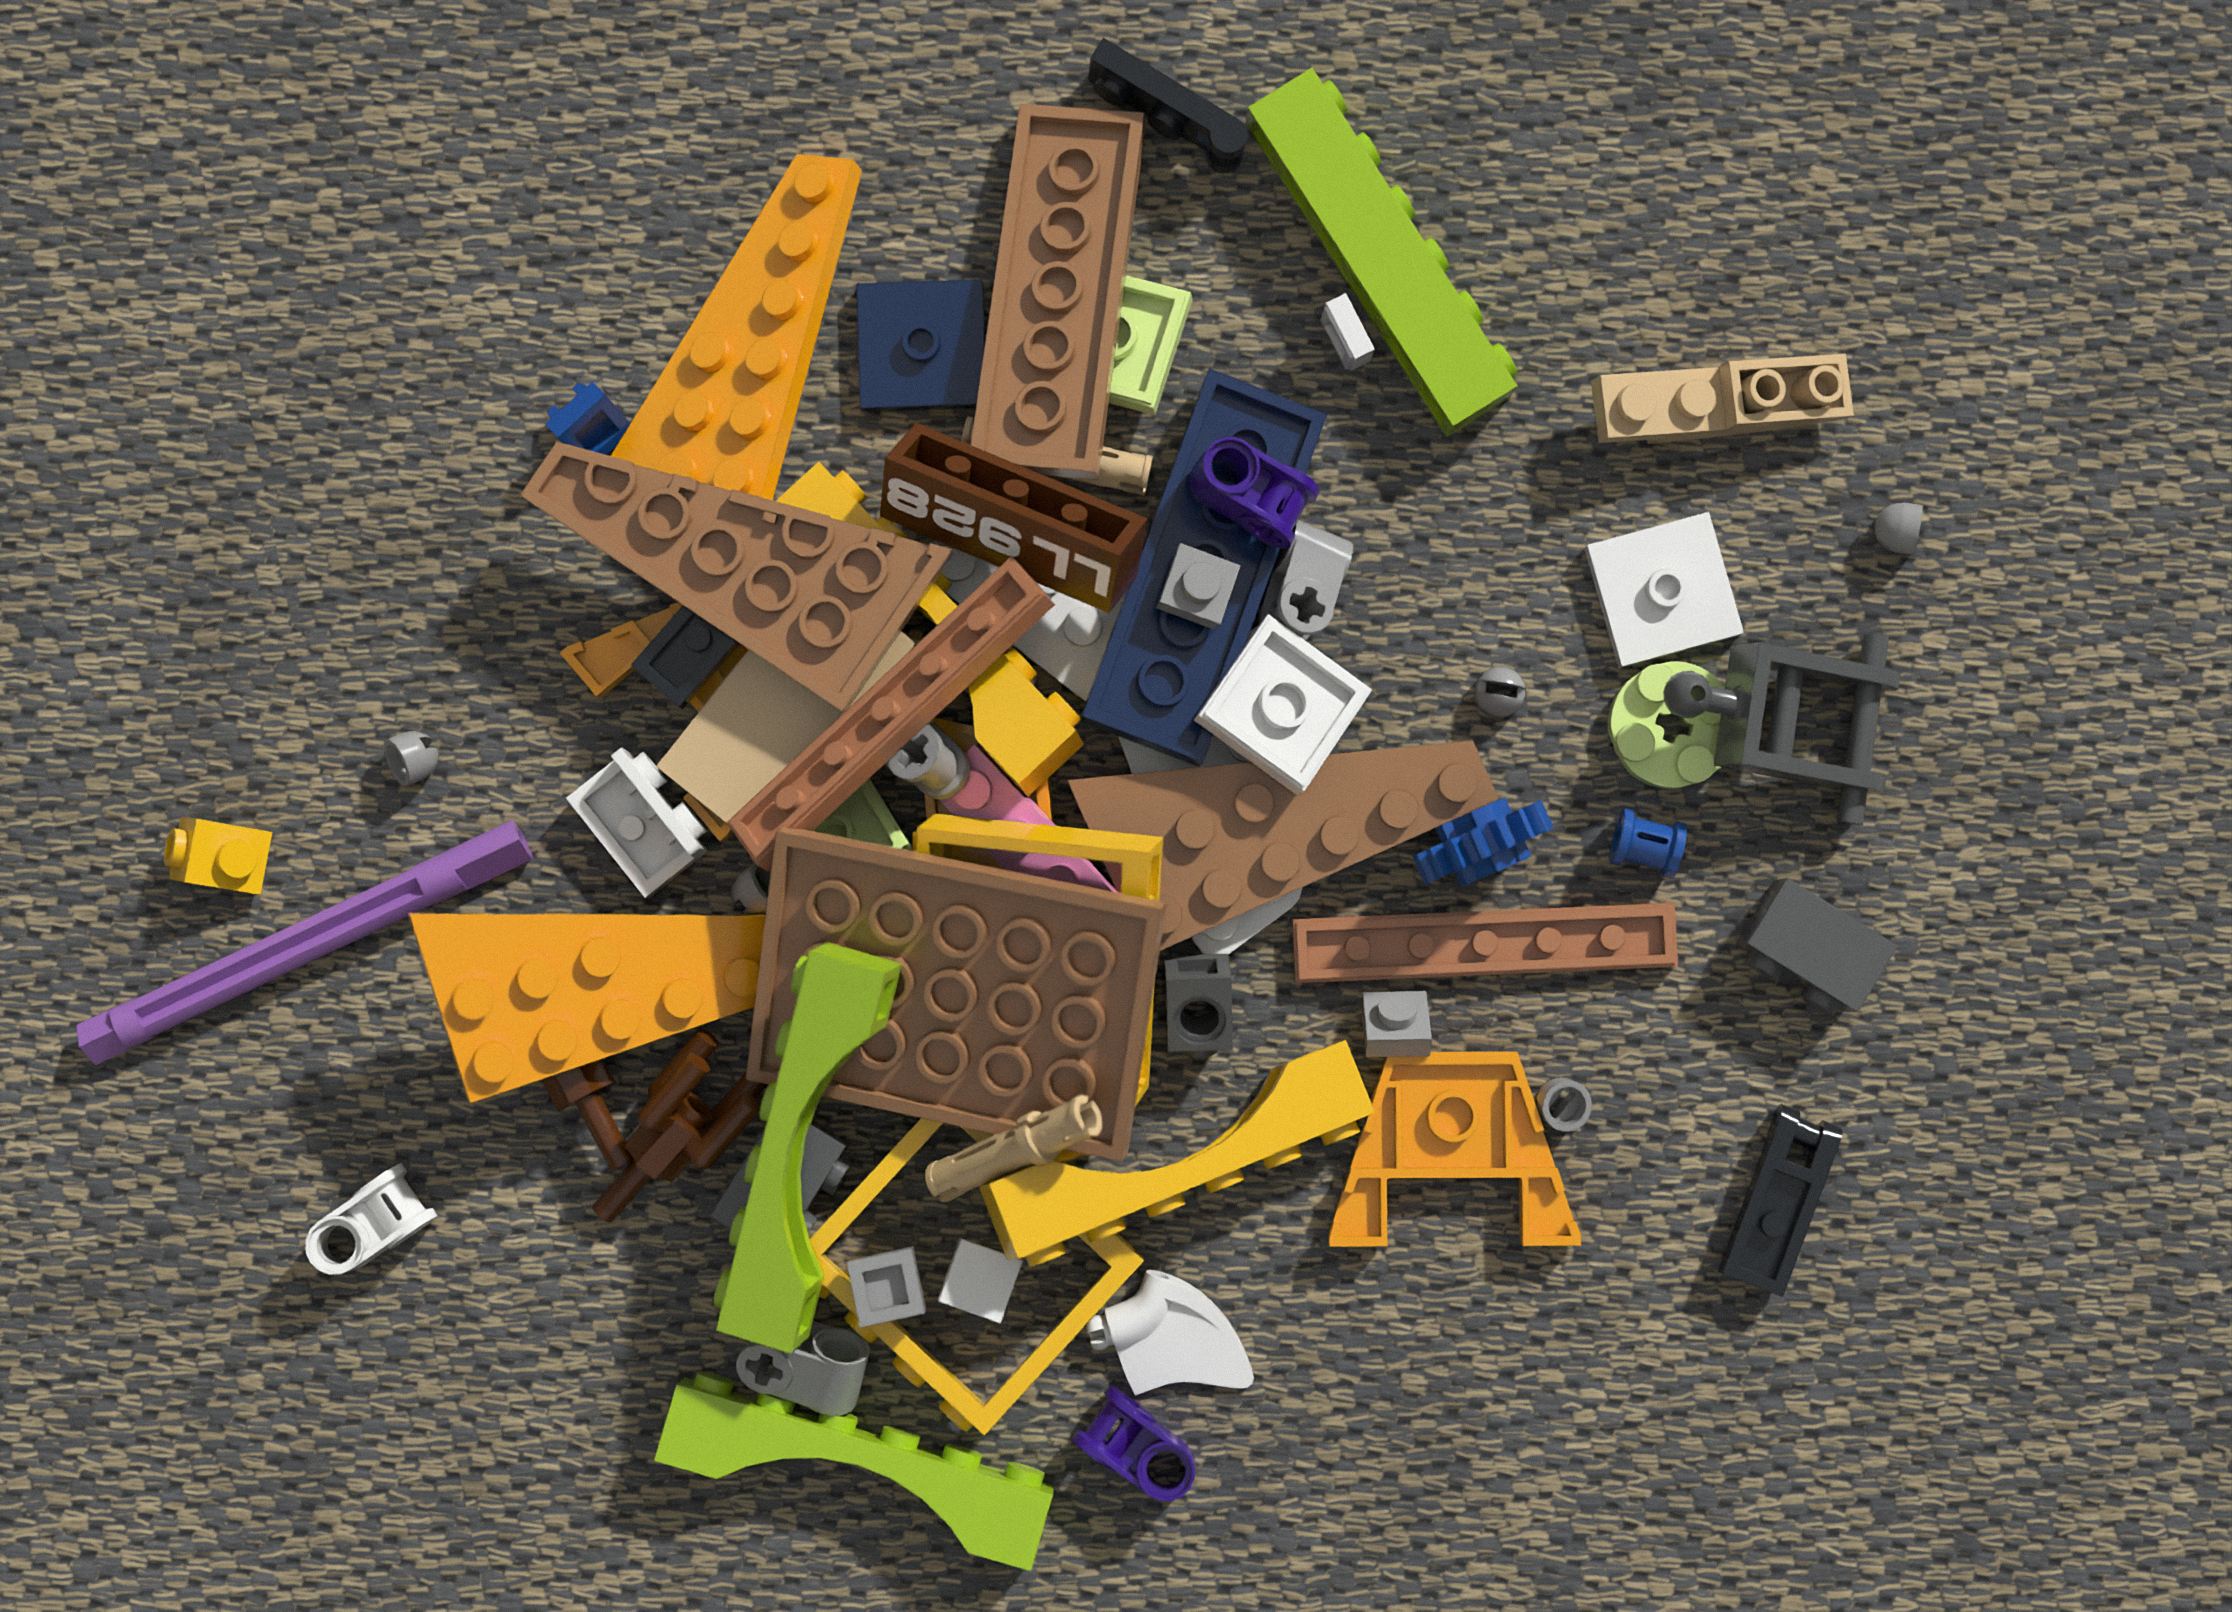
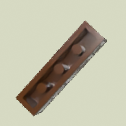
M915 423L885 457L880 517L998 567L1012 556L1036 583L1109 614L1138 575L1147 518L919 423Z

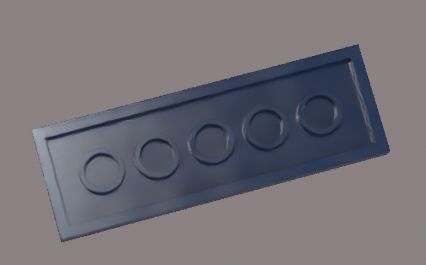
M1209 368L1204 377L1144 541L1138 575L1125 593L1081 713L1080 722L1198 767L1204 762L1213 734L1195 722L1194 718L1246 644L1279 548L1258 540L1239 524L1198 501L1190 488L1189 476L1192 467L1214 441L1223 437H1236L1245 440L1249 445L1278 462L1306 474L1327 414ZM1221 461L1211 463L1212 472L1218 481L1226 485H1237V475L1231 466ZM1283 499L1281 500L1276 512H1278V510L1280 509L1283 503ZM1180 543L1241 565L1222 622L1217 630L1156 608L1172 559Z

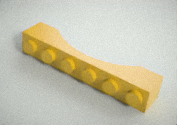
M819 461L776 500L780 503L825 514L833 519L870 529L876 528L908 539L894 522L882 517L875 521L861 506L868 499L867 495L845 471L842 470L833 477ZM942 572L916 609L935 626L957 607L945 594L952 584ZM1011 646L968 686L973 705L975 739L992 760L1028 797L1075 754L1084 743L1074 728L1081 721V718L1057 692H1054L1046 699L1030 683L1038 675L1037 672Z
M1344 1040L1272 1068L1258 1095L1239 1119L1207 1147L1177 1163L1150 1171L1111 1173L1080 1169L1053 1160L1044 1165L1033 1164L982 1185L979 1189L1007 1260L1026 1257L1029 1267L1065 1254L1066 1250L1062 1241L1086 1232L1089 1242H1093L1125 1229L1126 1225L1122 1216L1145 1207L1149 1218L1182 1206L1185 1204L1182 1192L1202 1183L1205 1184L1208 1193L1244 1180L1240 1168L1263 1159L1266 1169H1270L1302 1156L1298 1144L1320 1135L1325 1146L1360 1132L1356 1120L1373 1114L1375 1111L1347 1041Z

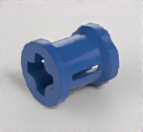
M1623 808L1616 822L1609 852V863L1619 866L1624 861L1661 869L1663 877L1672 879L1678 871L1687 838V824L1676 821L1672 826L1635 818L1634 810Z

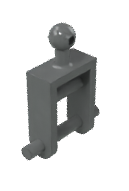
M1863 634L1859 663L1757 642L1731 646L1725 689L1710 686L1708 680L1701 674L1693 671H1681L1673 675L1666 682L1663 698L1667 709L1672 714L1681 718H1694L1705 711L1721 714L1714 766L1840 789L1841 797L1837 822L1863 826L1867 794H1883L1885 790L1886 776L1870 772L1882 691H1897L1899 689L1901 673L1885 668L1889 637L1885 635ZM1771 670L1777 672L1767 748L1766 752L1759 751V743ZM1803 677L1856 687L1845 767L1792 757Z

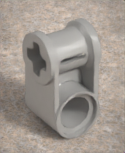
M1297 520L1292 529L1295 539L1291 547L1286 549L1279 548L1258 611L1257 623L1259 625L1262 619L1269 614L1306 641L1311 634H1316L1325 628L1333 617L1340 586L1352 559L1353 544L1351 541Z
M933 718L891 757L885 765L895 775L906 782H912L921 792L936 800H945L954 797L965 786L970 774V761L965 751L933 722L935 720Z
M813 1321L809 1337L791 1354L758 1343H748L742 1348L736 1360V1371L740 1380L748 1388L758 1393L773 1395L807 1406L820 1414L830 1416L844 1415L851 1412L857 1405L870 1347L867 1341L856 1332ZM770 1360H773L774 1367L770 1374L765 1376L763 1373Z

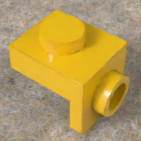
M181 817L178 829L172 828L170 830L164 848V864L171 867L169 879L261 895L273 832Z

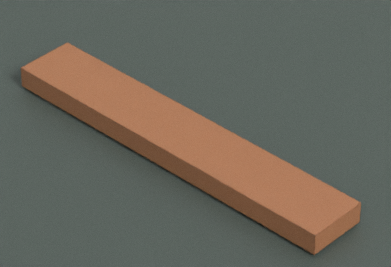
M1012 556L726 822L758 866L767 872L771 870L775 836L778 829L785 827L813 831L1055 606L1054 602Z
M1675 903L1292 919L1295 983L1678 967Z

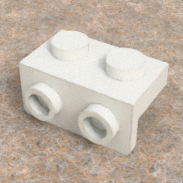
M620 748L611 755L614 759L611 763L571 793L566 799L641 894L649 899L708 852L707 848L699 840V837L706 833L707 830L683 801L675 808L659 789L667 782L666 778L644 752L634 758L629 751Z

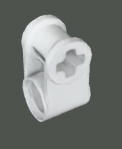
M402 1163L397 1164L367 1183L353 1195V1198L318 1221L310 1229L306 1238V1254L310 1263L317 1270L326 1274H343L363 1267L387 1249L390 1250L401 1244L438 1217L433 1208H424L404 1179L407 1170ZM337 1226L347 1228L355 1238V1251L346 1262L335 1259L328 1249V1237Z

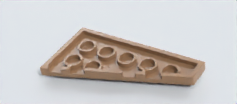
M561 442L554 444L520 494L525 500L842 713L851 706L954 554L952 549L931 543L928 545L896 536V534L876 528L870 529L833 519L825 514L733 489L730 491L678 474L672 475L642 467L627 460Z
M1473 740L1329 754L1306 790L1298 796L1252 762L1067 780L1090 830L1163 837L1159 901L1166 902L1167 906L1159 951L1499 799ZM1103 861L1117 892L1121 893L1123 863Z

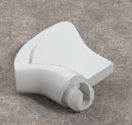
M1146 1270L1141 1286L1134 1296L1126 1301L1105 1308V1314L1094 1315L1086 1324L1092 1348L1103 1350L1108 1346H1115L1135 1396L1166 1384L1179 1382L1203 1383L1240 1389L1247 1388L1253 1383L1254 1376L1248 1356L1229 1320L1201 1291L1172 1275L1156 1270Z

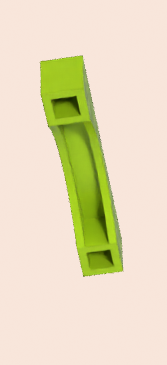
M829 942L810 950L808 956L803 955L799 959L791 982V993L798 995L793 1019H786L783 1023L775 1048L776 1057L782 1058L777 1083L771 1082L769 1084L760 1109V1119L767 1122L762 1145H755L745 1169L744 1180L746 1183L752 1184L747 1206L741 1207L738 1210L730 1231L729 1244L736 1246L731 1269H725L721 1275L714 1296V1306L721 1308L716 1331L790 1354L809 1337L824 1274L812 1249L802 1210L801 1167L806 1135L817 1104L836 1072L862 1044L887 1026L902 966L901 963Z
M697 1371L695 1380L683 1378L676 1384L654 1461L714 1479L721 1478L747 1466L779 1459L822 1458L858 1465L894 1480L923 1499L950 1526L968 1553L1024 1570H1032L1054 1491V1485L1042 1482L1045 1474L1043 1471L1015 1462H1008L1005 1471L980 1464L983 1455L963 1446L945 1444L943 1453L918 1446L920 1436L905 1429L883 1426L880 1435L856 1428L858 1417L849 1413L838 1416L825 1414L815 1416L795 1410V1402L763 1393H758L757 1398L732 1391L733 1380L709 1372Z

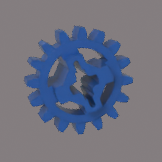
M1502 798L1436 827L1435 829L1441 844L1416 854L1413 858L1425 884L1455 872L1460 886L1463 887L1531 857L1525 841L1554 827L1542 800L1512 812L1506 798Z

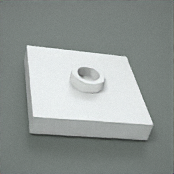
M1709 512L1592 543L1584 548L1618 668L1737 637L1744 633Z
M1268 614L1255 629L1194 718V721L1298 796L1306 790L1372 689Z

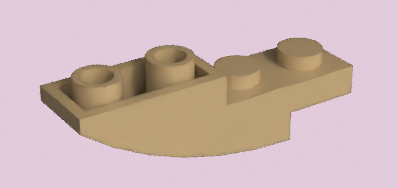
M1846 354L1729 361L1720 367L1608 374L1600 375L1591 380L1599 443L1647 440L1648 444L1782 430L1843 420L1854 416Z

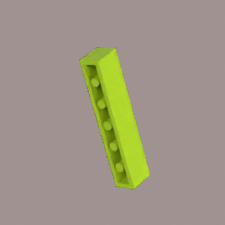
M1310 68L1250 105L1247 110L1245 124L1443 433L1448 437L1511 397L1518 386L1513 379L1518 375L1516 366L1506 349L1500 343L1492 346L1479 327L1483 323V316L1471 295L1465 290L1458 293L1445 274L1449 270V264L1439 245L1431 237L1423 240L1411 221L1415 218V211L1407 195L1398 185L1390 188L1377 168L1382 164L1381 158L1370 138L1363 132L1356 136L1343 116L1348 113L1347 105L1337 87L1330 80L1322 83L1314 69Z

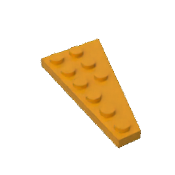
M796 154L611 454L612 457L627 460L635 465L664 473L678 474L696 479L701 483L730 491L733 489L773 500L862 174V169L853 159Z
M407 913L463 1088L470 1103L755 1006L766 915Z

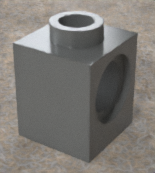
M1228 954L1164 956L1168 1052H1181L1189 1057L1201 1058L1212 1056L1218 1050H1233L1232 981ZM1199 1000L1209 1002L1214 1006L1209 1013L1202 1016H1192L1183 1011L1186 1005Z

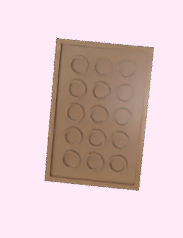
M781 827L776 831L746 1080L768 1085L771 1082L777 1083L782 1058H778L775 1055L776 1043L785 1020L793 1019L798 995L791 993L794 970L801 956H808L810 950L829 942L901 963L902 966L887 1026L862 1044L834 1075L822 1095L823 1097L999 1134L1015 1126L1017 1120L1029 1112L1039 1111L1043 1113L1072 1100L1074 1097L1086 1095L1088 1102L1093 1101L1100 1111L1102 1118L1101 1132L1093 1138L1077 1142L1064 1149L1122 1162L1129 1148L1167 903L805 829Z

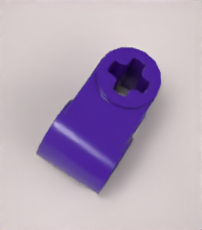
M1223 437L1214 441L1193 465L1189 476L1190 488L1195 498L1204 506L1210 507L1239 524L1258 540L1283 549L1291 547L1295 539L1292 529L1305 505L1315 502L1320 492L1318 485L1303 472L1278 462L1249 445L1245 440L1236 437ZM1221 461L1231 466L1237 475V485H1226L1218 481L1212 472L1211 463ZM1283 499V503L1280 509L1278 510V512H1276L1281 500Z
M1109 1385L1104 1392L1107 1398L1105 1404L1085 1431L1077 1430L1072 1440L1097 1462L1109 1470L1119 1473L1148 1496L1158 1501H1173L1181 1498L1190 1490L1195 1479L1196 1460L1192 1449L1182 1439L1157 1422L1156 1418L1144 1407L1119 1389ZM1119 1418H1123V1422L1111 1439L1105 1440L1106 1435ZM1165 1451L1178 1455L1185 1466L1183 1477L1172 1484H1162L1155 1481L1148 1469V1463L1155 1454Z

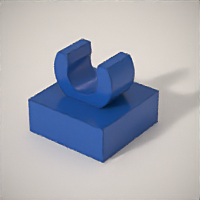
M593 381L588 386L577 383L573 387L577 396L561 410L553 405L548 410L550 420L545 425L564 444L607 455L618 445L630 422Z

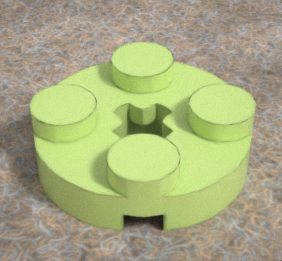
M1680 661L1650 665L1625 682L1615 695L1608 715L1610 740L1613 742L1615 753L1621 759L1622 765L1628 773L1639 781L1662 789H1677L1703 782L1721 768L1714 766L1721 714L1705 711L1694 718H1682L1684 723L1690 725L1688 735H1677L1673 743L1663 739L1664 728L1656 725L1658 714L1669 715L1671 713L1664 703L1663 690L1666 682L1673 675L1681 671H1693L1703 675L1708 680L1710 686L1725 689L1720 681L1707 670L1697 665Z

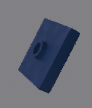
M983 279L857 283L861 411L976 408L985 348Z

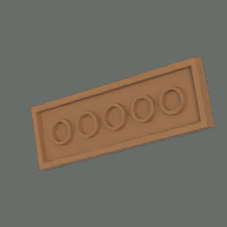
M1020 104L971 445L1045 476L1089 480L1099 479L1146 130L1144 113Z

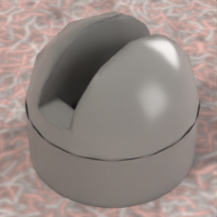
M1903 502L1891 504L1883 509L1874 524L1875 536L1878 542L1884 548L1895 553L1915 555L1923 505Z
M1499 666L1488 669L1478 678L1474 687V699L1478 708L1484 714L1493 718L1511 716V714L1521 708L1526 697V686L1522 677L1508 667ZM1491 683L1517 688L1516 698L1485 693L1486 685Z
M409 731L384 741L383 748L387 764L395 779L404 787L425 779L434 772L438 765L439 753L437 748H425L432 742L427 734Z
M755 862L742 871L735 879L732 886V899L734 902L740 899L741 903L746 907L743 911L745 915H766L771 870L767 872Z
M1555 1078L1540 1087L1536 1096V1106L1539 1116L1547 1125L1559 1131L1569 1132L1580 1128L1586 1123L1591 1114L1592 1100L1587 1089L1578 1082L1569 1078ZM1565 1087H1567L1570 1092L1560 1101L1553 1114L1550 1115L1549 1108Z

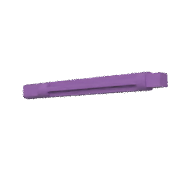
M512 819L427 859L398 876L139 998L134 997L77 1024L79 1048L95 1065H98L153 1039L157 1034L399 921L407 917V913L418 912L430 905L435 906L532 860L530 848L524 835Z

